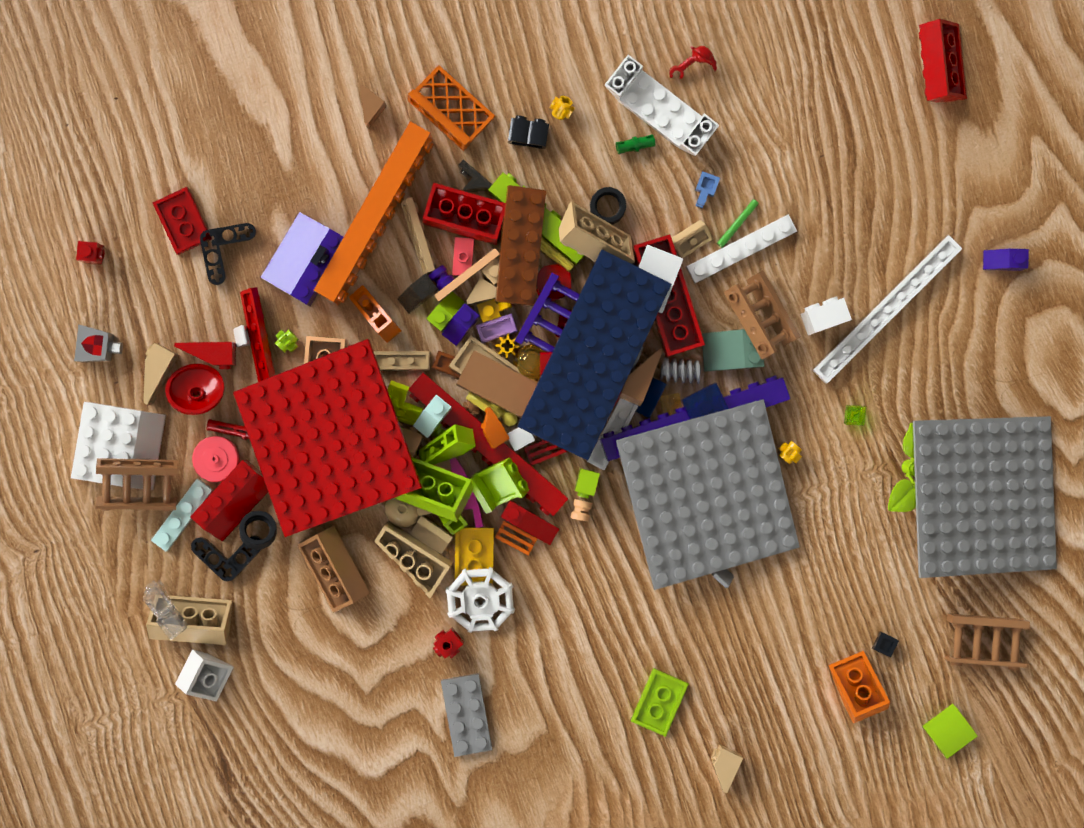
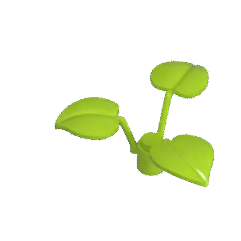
M910 423L902 444L904 453L911 458L905 460L901 466L903 473H905L909 480H900L894 486L888 502V510L892 512H909L916 508L915 481L912 476L915 477L913 423Z

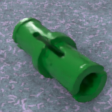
M653 134L638 138L635 136L632 139L615 143L617 154L631 151L639 152L640 149L655 147L656 145Z

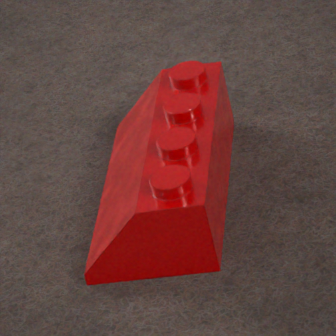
M943 19L920 24L919 39L922 48L921 58L924 67L923 77L925 79V96L927 101L947 102L967 99L959 24Z
M433 183L422 218L423 224L497 245L504 221L505 203Z
M247 459L241 460L190 518L203 530L223 542L241 523L244 516L250 513L268 493L262 473Z

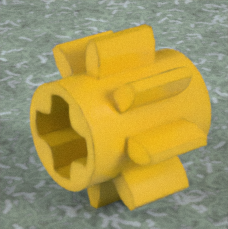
M567 96L555 97L549 107L552 109V115L559 120H563L565 117L569 119L575 109L572 106V100Z
M507 334L504 340L499 337L501 343L495 345L501 348L498 354L505 353L507 359L508 354L512 353L515 356L514 349L519 348L518 345H514L516 338L513 340L509 339V334ZM507 341L510 342V345H513V348H509V351H505V348L502 347Z
M792 441L789 444L784 442L779 447L781 451L779 457L789 465L792 461L797 464L802 458L799 454L802 449Z

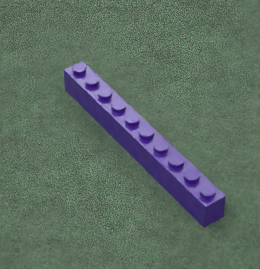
M777 375L766 378L765 383L759 384V381L748 384V388L741 391V388H736L730 391V395L723 397V394L711 397L712 401L706 403L704 400L695 402L692 408L687 409L684 406L675 409L676 413L669 415L666 412L657 415V420L651 421L649 418L640 421L639 426L632 427L631 424L622 427V432L614 434V431L604 433V438H601L600 442L608 462L620 458L616 443L618 439L764 399L766 408L790 400L784 378H777Z

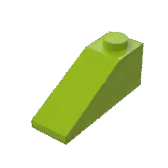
M454 424L419 450L420 460L434 465L464 455L475 447L473 429Z

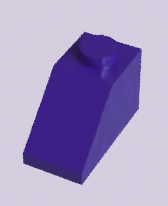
M1009 248L983 251V270L1022 271L1028 269L1029 249Z
M464 303L451 319L442 335L457 347L479 320L480 315Z

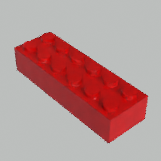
M671 234L633 246V253L638 267L647 245L677 256ZM681 267L663 313L658 312L654 320L666 357L705 345Z

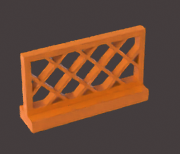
M439 65L415 90L412 89L408 93V102L463 151L469 147V144L495 118L492 112ZM440 73L445 77V83H434V77ZM432 87V96H423L420 93L423 88ZM434 87H445L446 96H435ZM448 87H456L459 90V96H448ZM435 100H446V109H438L435 106ZM448 100H459L460 109H449ZM462 100H470L473 103V109H462ZM449 113H460V122H452L449 119ZM463 113H473L474 122H463ZM476 113H485L488 118L485 122H476ZM463 126H474V133L469 137L463 132Z

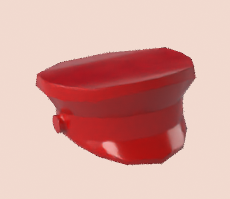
M560 264L546 265L539 270L536 285L538 295L542 292L551 273L559 276L560 284L571 289L570 272ZM556 290V292L552 291L549 298L553 301L566 295Z

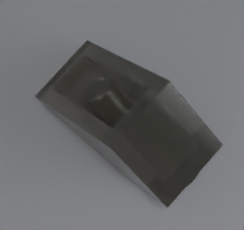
M425 273L412 283L397 299L408 314H410L439 290Z

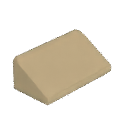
M702 220L697 221L672 237L676 253L681 258L686 257L713 240L706 224Z

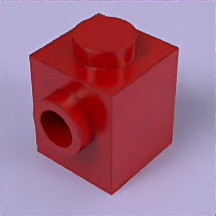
M78 241L77 261L102 264L105 256L104 245L97 242Z

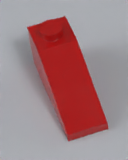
M234 342L174 343V347L214 366H219L220 370H229L231 366H236V343Z
M513 500L509 501L500 516L548 545H551L560 530Z

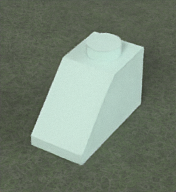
M435 395L413 427L429 438L452 407L438 395Z

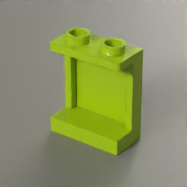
M510 457L474 473L469 478L472 480L473 493L486 514L492 512L496 506L514 498H523L529 491L527 482L522 478L517 465Z

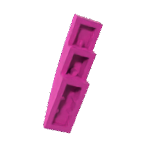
M457 457L450 459L451 472L468 478ZM472 492L465 505V510L473 509L475 527H483L484 523L480 505Z

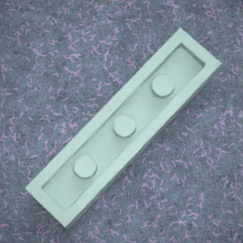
M196 479L177 504L176 510L171 512L151 541L165 552L169 551L192 520L190 516L213 492V489L200 479Z

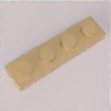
M413 197L406 198L401 203L423 276H426L435 270L436 263L430 255V244L428 239H425L423 233L424 224L419 220L417 214L419 212L418 205L413 201Z

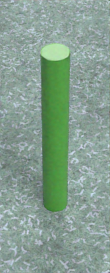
M753 199L717 242L718 246L723 248L758 206L759 203Z

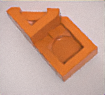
M487 407L481 429H483L490 447L496 448L510 438L493 410Z

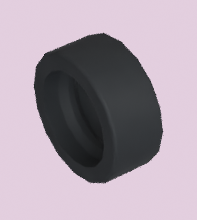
M604 187L598 190L592 196L590 202V212L612 225L621 220L626 210L624 195L618 189L612 187ZM605 195L614 196L619 202V210L612 217H604L597 210L598 200Z
M252 511L246 514L239 526L242 542L247 547L255 550L270 546L277 534L275 520L271 515L263 511ZM258 520L266 522L270 530L268 536L262 540L251 539L246 532L249 523Z

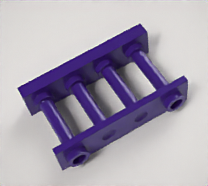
M551 273L515 342L521 345L524 342H530L547 352H552L554 346L535 337L530 330L533 324L535 326L540 325L560 337L563 329L541 318L542 316L539 313L542 308H549L568 319L571 312L552 302L549 295L552 291L556 292L557 290L577 301L580 294L560 284L559 276Z

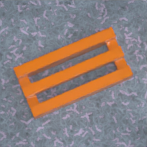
M503 521L495 536L496 539L528 556L537 541L536 537L506 521ZM506 526L531 539V543L504 530V527ZM501 533H503V534H505V535H507V536L513 538L514 540H516V541H518V542H520V543H522V544L528 546V549L526 550V549L522 548L521 546H519V545H517V544H515V543H513V542L507 540L506 538L500 536Z

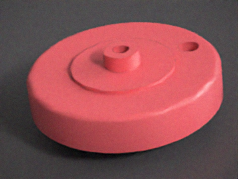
M211 436L200 441L195 447L192 463L196 473L204 480L221 482L240 463V455L236 445L231 440L221 436Z

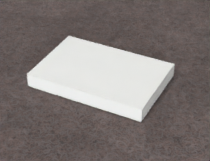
M647 245L639 268L672 284L659 310V313H663L683 258Z

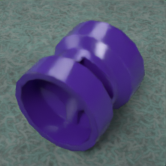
M444 265L438 267L428 276L432 281H435L439 291L454 280L453 276L447 273Z

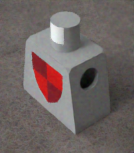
M78 325L74 361H111L112 353H122L123 343L113 342L114 334Z

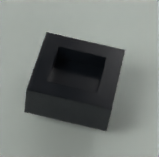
M319 245L310 262L319 268L321 264L325 265L329 259V250Z
M880 631L872 649L891 658L899 640Z

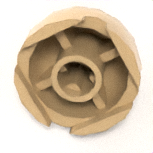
M395 498L389 499L385 503V514L388 520L395 526L410 527L416 524L421 517L418 516L417 508Z

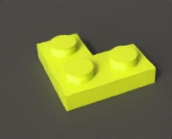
M391 380L388 393L398 421L413 426L421 415L423 408L405 402L409 386Z

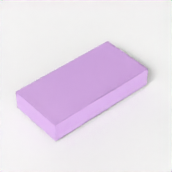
M512 313L476 325L481 343L518 332Z

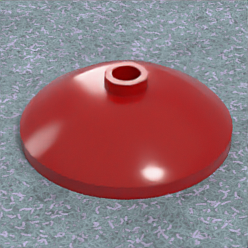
M189 364L179 368L169 377L165 387L169 404L178 412L187 415H199L212 410L220 403L225 391L224 381L220 373L205 364Z

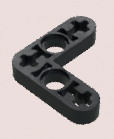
M243 223L209 229L201 233L200 243L208 279L212 284L220 285L226 278L220 245L253 239L256 230L252 224ZM248 226L249 229L253 230V233H250V237H246L243 234L239 235L241 239L237 240V233L234 228L239 227L238 231H243L244 227ZM225 230L233 232L234 237L232 240L226 241L223 239L222 234ZM206 233L214 236V240L211 243L212 246L216 245L217 249L205 251V247H209L208 242L203 240L206 237ZM210 252L218 254V261L216 263L208 261L207 255ZM220 264L221 268H217L218 274H222V277L219 278V282H216L215 279L211 278V275H214V269L209 270V266Z
M259 536L250 537L254 540H262V538ZM204 537L196 538L191 543L193 553L223 581L235 579L262 550L252 549L249 553L243 549L244 547L249 549L243 543L228 559ZM204 542L203 548L206 551L209 549L212 551L204 557L203 554L206 552L203 549L197 550L198 544L196 543ZM239 553L246 555L247 559L244 564L237 562L236 557ZM212 554L219 556V562L216 565L212 564L209 560ZM225 562L226 564L223 565V567L225 569H232V577L230 575L226 577L224 575L226 571L223 568H220L218 570L217 567L221 566L222 563Z

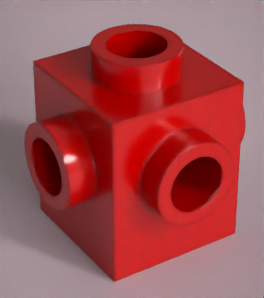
M452 627L447 632L442 630L435 636L436 640L433 643L435 647L433 649L439 657L443 656L446 659L449 656L453 658L460 652L458 648L464 644V641ZM448 642L450 646H446L444 643Z

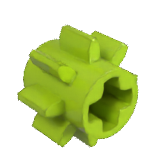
M289 329L286 332L280 330L275 335L278 339L275 344L284 353L287 350L293 352L298 347L296 342L299 339Z

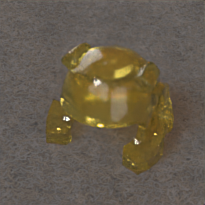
M529 344L518 350L519 352L513 360V365L518 368L521 375L529 379L536 378L539 381L540 352L547 351L534 344Z

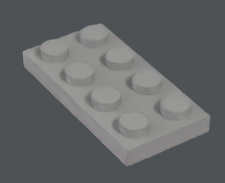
M479 673L441 680L454 757L492 750Z

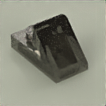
M464 159L458 165L461 170L459 173L467 180L471 178L469 183L463 188V191H488L492 186L487 179Z

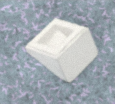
M240 325L234 328L236 346L250 345L247 326Z

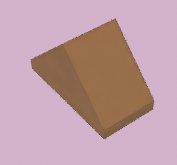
M360 85L364 122L368 128L374 124L387 105L384 100L364 85Z

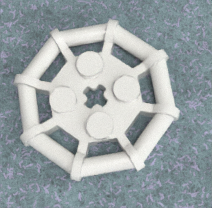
M492 567L473 570L465 568L449 587H446L445 592L447 593L449 611L447 614L449 618H453L466 628L469 633H472V631L499 630L498 627L510 614L515 612L512 593L514 586L496 573ZM486 576L485 581L473 582L471 577ZM490 578L498 583L501 588L496 589L493 584L489 583ZM466 580L468 585L462 592L458 591L457 589ZM505 593L506 605L500 604L499 595ZM455 597L460 598L461 607L456 608ZM482 597L485 601H483L482 605H479L477 601L475 602V599ZM498 610L503 611L495 620L492 618L493 614ZM467 613L471 618V622L460 614ZM478 620H488L489 623H476V624H475V621H478Z

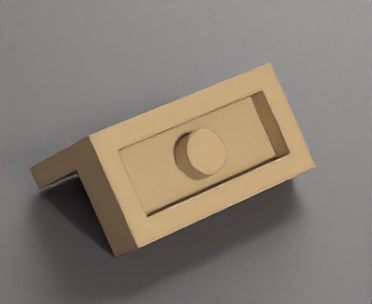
M424 515L418 519L410 532L413 537L439 554L444 552L454 537Z

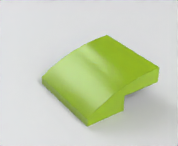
M951 704L922 726L946 759L978 737L954 704Z

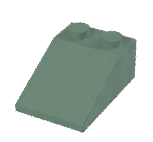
M745 329L702 333L705 343L702 346L704 372L764 367V359L760 358Z

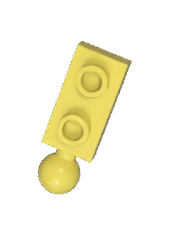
M471 392L467 395L466 399L484 412L487 407H490L497 418H502L506 426L511 427L517 423L518 417L516 415L506 412L504 409Z

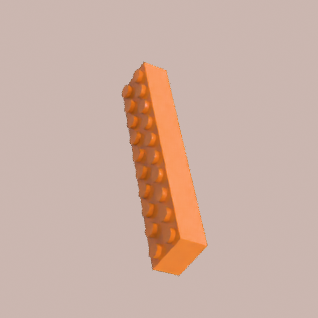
M411 121L409 122L314 288L315 292L337 305L346 301L349 295L347 293L349 287L355 285L358 279L357 273L366 266L368 261L366 258L369 252L373 253L375 250L377 238L379 236L382 237L387 228L385 224L396 213L394 208L397 203L403 201L406 195L404 193L406 187L412 185L415 179L414 173L422 168L425 154H429L434 146L430 132Z

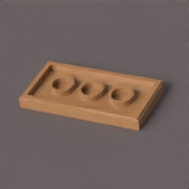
M474 350L456 385L521 418L537 382Z

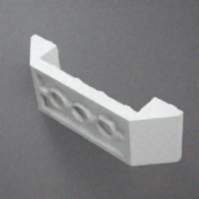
M627 55L604 86L618 102L672 144L696 156L719 127V124L705 113L701 116L642 70L643 65L630 55Z

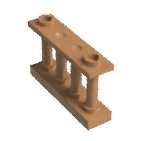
M762 270L747 279L748 285L741 289L738 283L724 291V294L760 358L764 359L777 352L774 347L776 344L781 342L784 347L801 336ZM753 292L758 301L753 305L749 303L745 296ZM761 308L767 317L762 322H760L755 313ZM772 325L777 335L770 339L765 328Z
M97 458L96 474L103 475L102 497L97 496L96 509L104 511L111 509L162 510L165 512L176 510V498H171V476H177L178 460ZM112 474L123 476V497H110ZM132 475L143 476V497H131ZM152 475L163 476V498L151 497Z
M948 613L947 621L953 623L955 627L953 656L945 655L944 657L945 660L951 662L950 665L962 666L963 663L1008 666L1010 670H1020V667L1027 668L1026 663L1019 661L1020 632H1023V629H1030V621L1016 618ZM965 624L972 625V628H974L972 657H961L962 635ZM984 626H992L991 629H993L991 659L980 658L982 629H984ZM1004 627L1011 628L1012 631L1010 660L999 659L1001 630Z

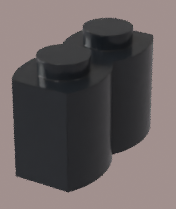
M524 116L511 118L508 144L546 149L549 124L543 119L529 121Z

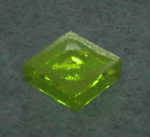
M846 405L844 424L864 426L866 406Z

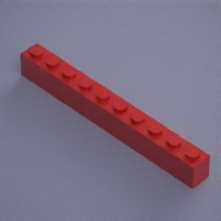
M422 373L408 390L411 392L409 396L415 402L421 401L425 404L424 409L435 395H438L452 407L441 421V424L446 428L456 424L473 429L475 447L471 450L474 453L479 451L483 455L481 459L489 466L492 463L496 464L510 457L517 465L520 475L528 484L529 491L525 497L533 504L535 501L541 505L539 509L547 516L549 514L554 516L565 504L568 497L507 444L502 443L496 448H491L483 433V429H481L482 423L425 373Z

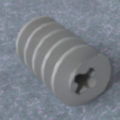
M665 357L661 365L660 381H662L663 376H666L667 382L670 381L671 377L674 378V382H677L678 378L681 377L682 383H685L686 378H689L690 384H692L694 379L699 384L701 376L700 363L698 360H695L692 365L691 359H688L685 364L684 360L680 359L677 364L676 358H672L669 363L668 357Z

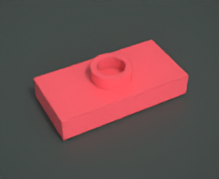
M455 237L452 276H460L472 266L474 239Z

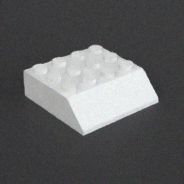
M84 402L71 478L102 483L103 475L96 474L97 458L158 460L166 415ZM112 474L111 485L123 487V476ZM142 475L131 476V488L143 489ZM156 475L151 476V490L154 488Z

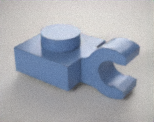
M702 171L695 191L700 192L695 206L703 208L707 196H714L720 180L719 177Z

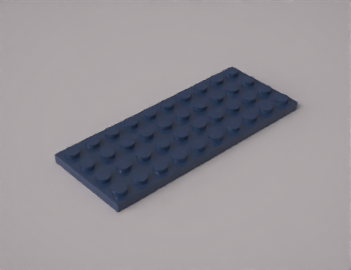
M601 250L517 427L588 461L672 284Z

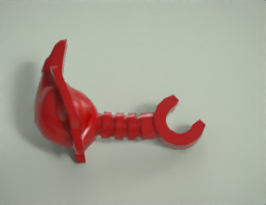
M691 46L692 57L687 58L679 66L671 67L669 70L670 78H673L674 71H679L680 78L682 79L684 76L683 71L689 65L695 63V61L699 63L706 62L712 65L714 71H716L717 63L711 50L705 46L697 48Z

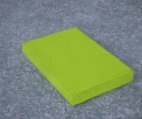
M653 668L630 721L666 737L689 683Z

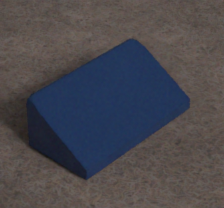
M652 378L641 406L637 407L635 412L650 418L667 384Z

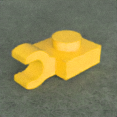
M495 299L477 304L483 323L501 317L500 311L512 308L511 303L500 302L497 304Z

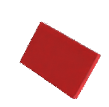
M188 187L182 188L152 203L176 255L201 245L200 235L208 229ZM206 233V237L203 238L204 241L212 240L210 233Z

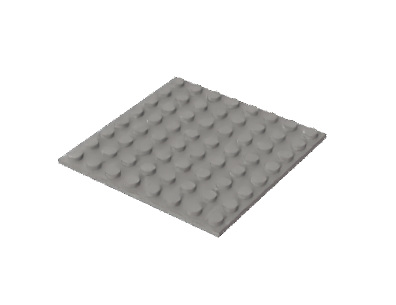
M764 399L616 440L654 590L799 548Z
M1051 416L913 421L919 578L1057 569Z

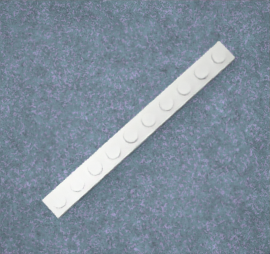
M949 235L946 236L812 371L827 384L962 248Z

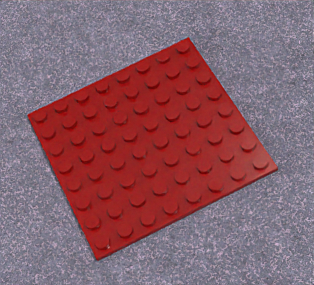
M369 339L233 392L284 537L422 488Z

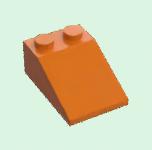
M864 651L828 666L853 724L889 708L890 701Z

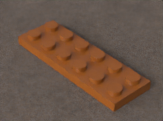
M507 186L495 302L534 306L546 190Z

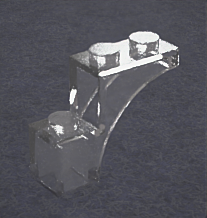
M161 580L157 583L153 581L145 587L143 600L157 617L156 622L168 638L172 640L187 629V623L172 603Z

